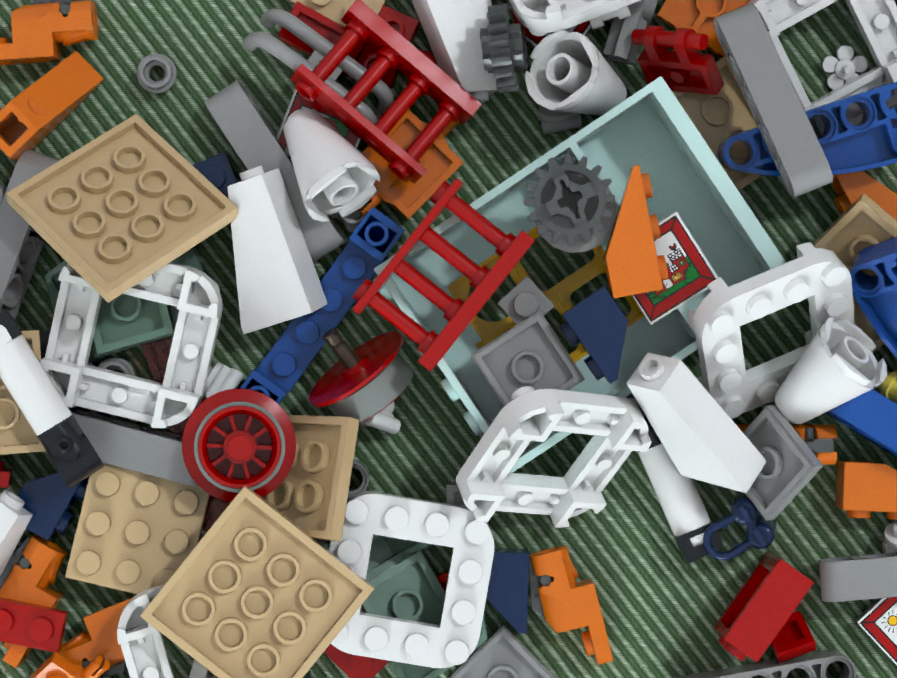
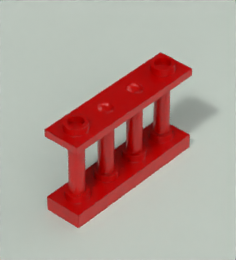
M356 0L341 19L346 24L345 28L347 31L313 71H310L301 63L291 77V80L296 83L295 89L301 96L311 102L316 100L390 163L388 167L394 175L403 181L409 179L415 184L427 171L418 161L449 123L458 120L463 125L482 104L364 2ZM358 42H367L377 51L376 55L378 58L345 97L342 98L325 81ZM390 68H397L408 78V85L374 125L356 108ZM427 94L439 104V111L408 149L404 151L387 134L418 97Z
M457 178L451 185L444 181L430 198V201L435 204L376 280L372 282L367 278L352 296L357 301L352 310L358 315L362 314L369 305L418 344L417 350L423 354L418 362L430 372L535 242L523 230L517 237L511 232L506 235L456 194L463 187V183ZM445 208L497 248L495 252L501 257L491 270L485 265L482 268L431 228ZM419 241H422L471 280L469 285L475 290L465 302L459 297L454 300L405 261V258ZM394 273L445 313L443 317L449 323L439 335L433 330L429 333L379 293Z

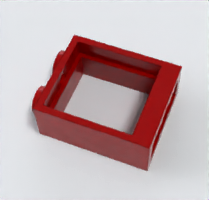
M767 551L713 627L721 635L718 642L739 660L744 661L749 656L758 662L814 582L770 551Z

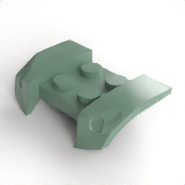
M194 248L171 261L204 272ZM65 260L45 275L53 314L61 284L58 278L63 267L68 264ZM121 294L109 303L102 297L89 361L93 363L104 360L106 355L173 336L179 310L175 306L126 294Z
M373 534L366 581L374 586V590L361 605V611L363 613L439 625L445 591L421 552L422 549L431 544ZM484 616L480 638L473 652L478 650L487 640ZM395 661L387 662L396 678H436L451 668H431Z

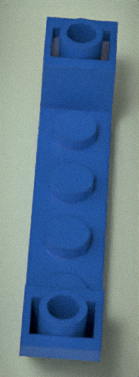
M372 206L350 236V241L320 281L328 304L313 313L294 318L241 388L263 393L280 405L326 343L322 338L323 335L332 328H337L356 302L352 296L367 278L370 281L376 274L374 268L386 260L405 229Z

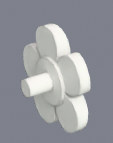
M843 45L838 47L836 57L826 56L822 61V69L825 72L832 73L826 79L827 86L835 90L859 77L855 72L860 73L867 69V59L861 55L853 57L854 50L850 46Z

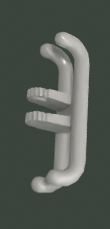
M281 9L267 10L261 17V24L265 28L279 25L311 47L314 52L308 60L279 39L265 32H251L243 41L246 50L254 51L257 48H262L294 71H296L301 63L310 71H313L334 46V44L299 18ZM347 55L325 83L344 98L349 91L335 81L341 72H345L358 81L368 69ZM380 79L371 92L379 100L377 103L378 111L384 114L395 99L390 88ZM362 101L356 110L375 125L378 121L375 113Z

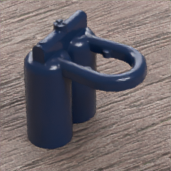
M738 491L731 507V514L713 522L706 528L703 535V545L711 557L717 560H729L751 546L756 549L769 547L774 540L777 523L776 520L766 521L747 495ZM734 521L741 525H747L746 540L742 543L736 542L735 547L726 552L718 551L713 547L711 537L718 529L722 527L727 529L728 524Z

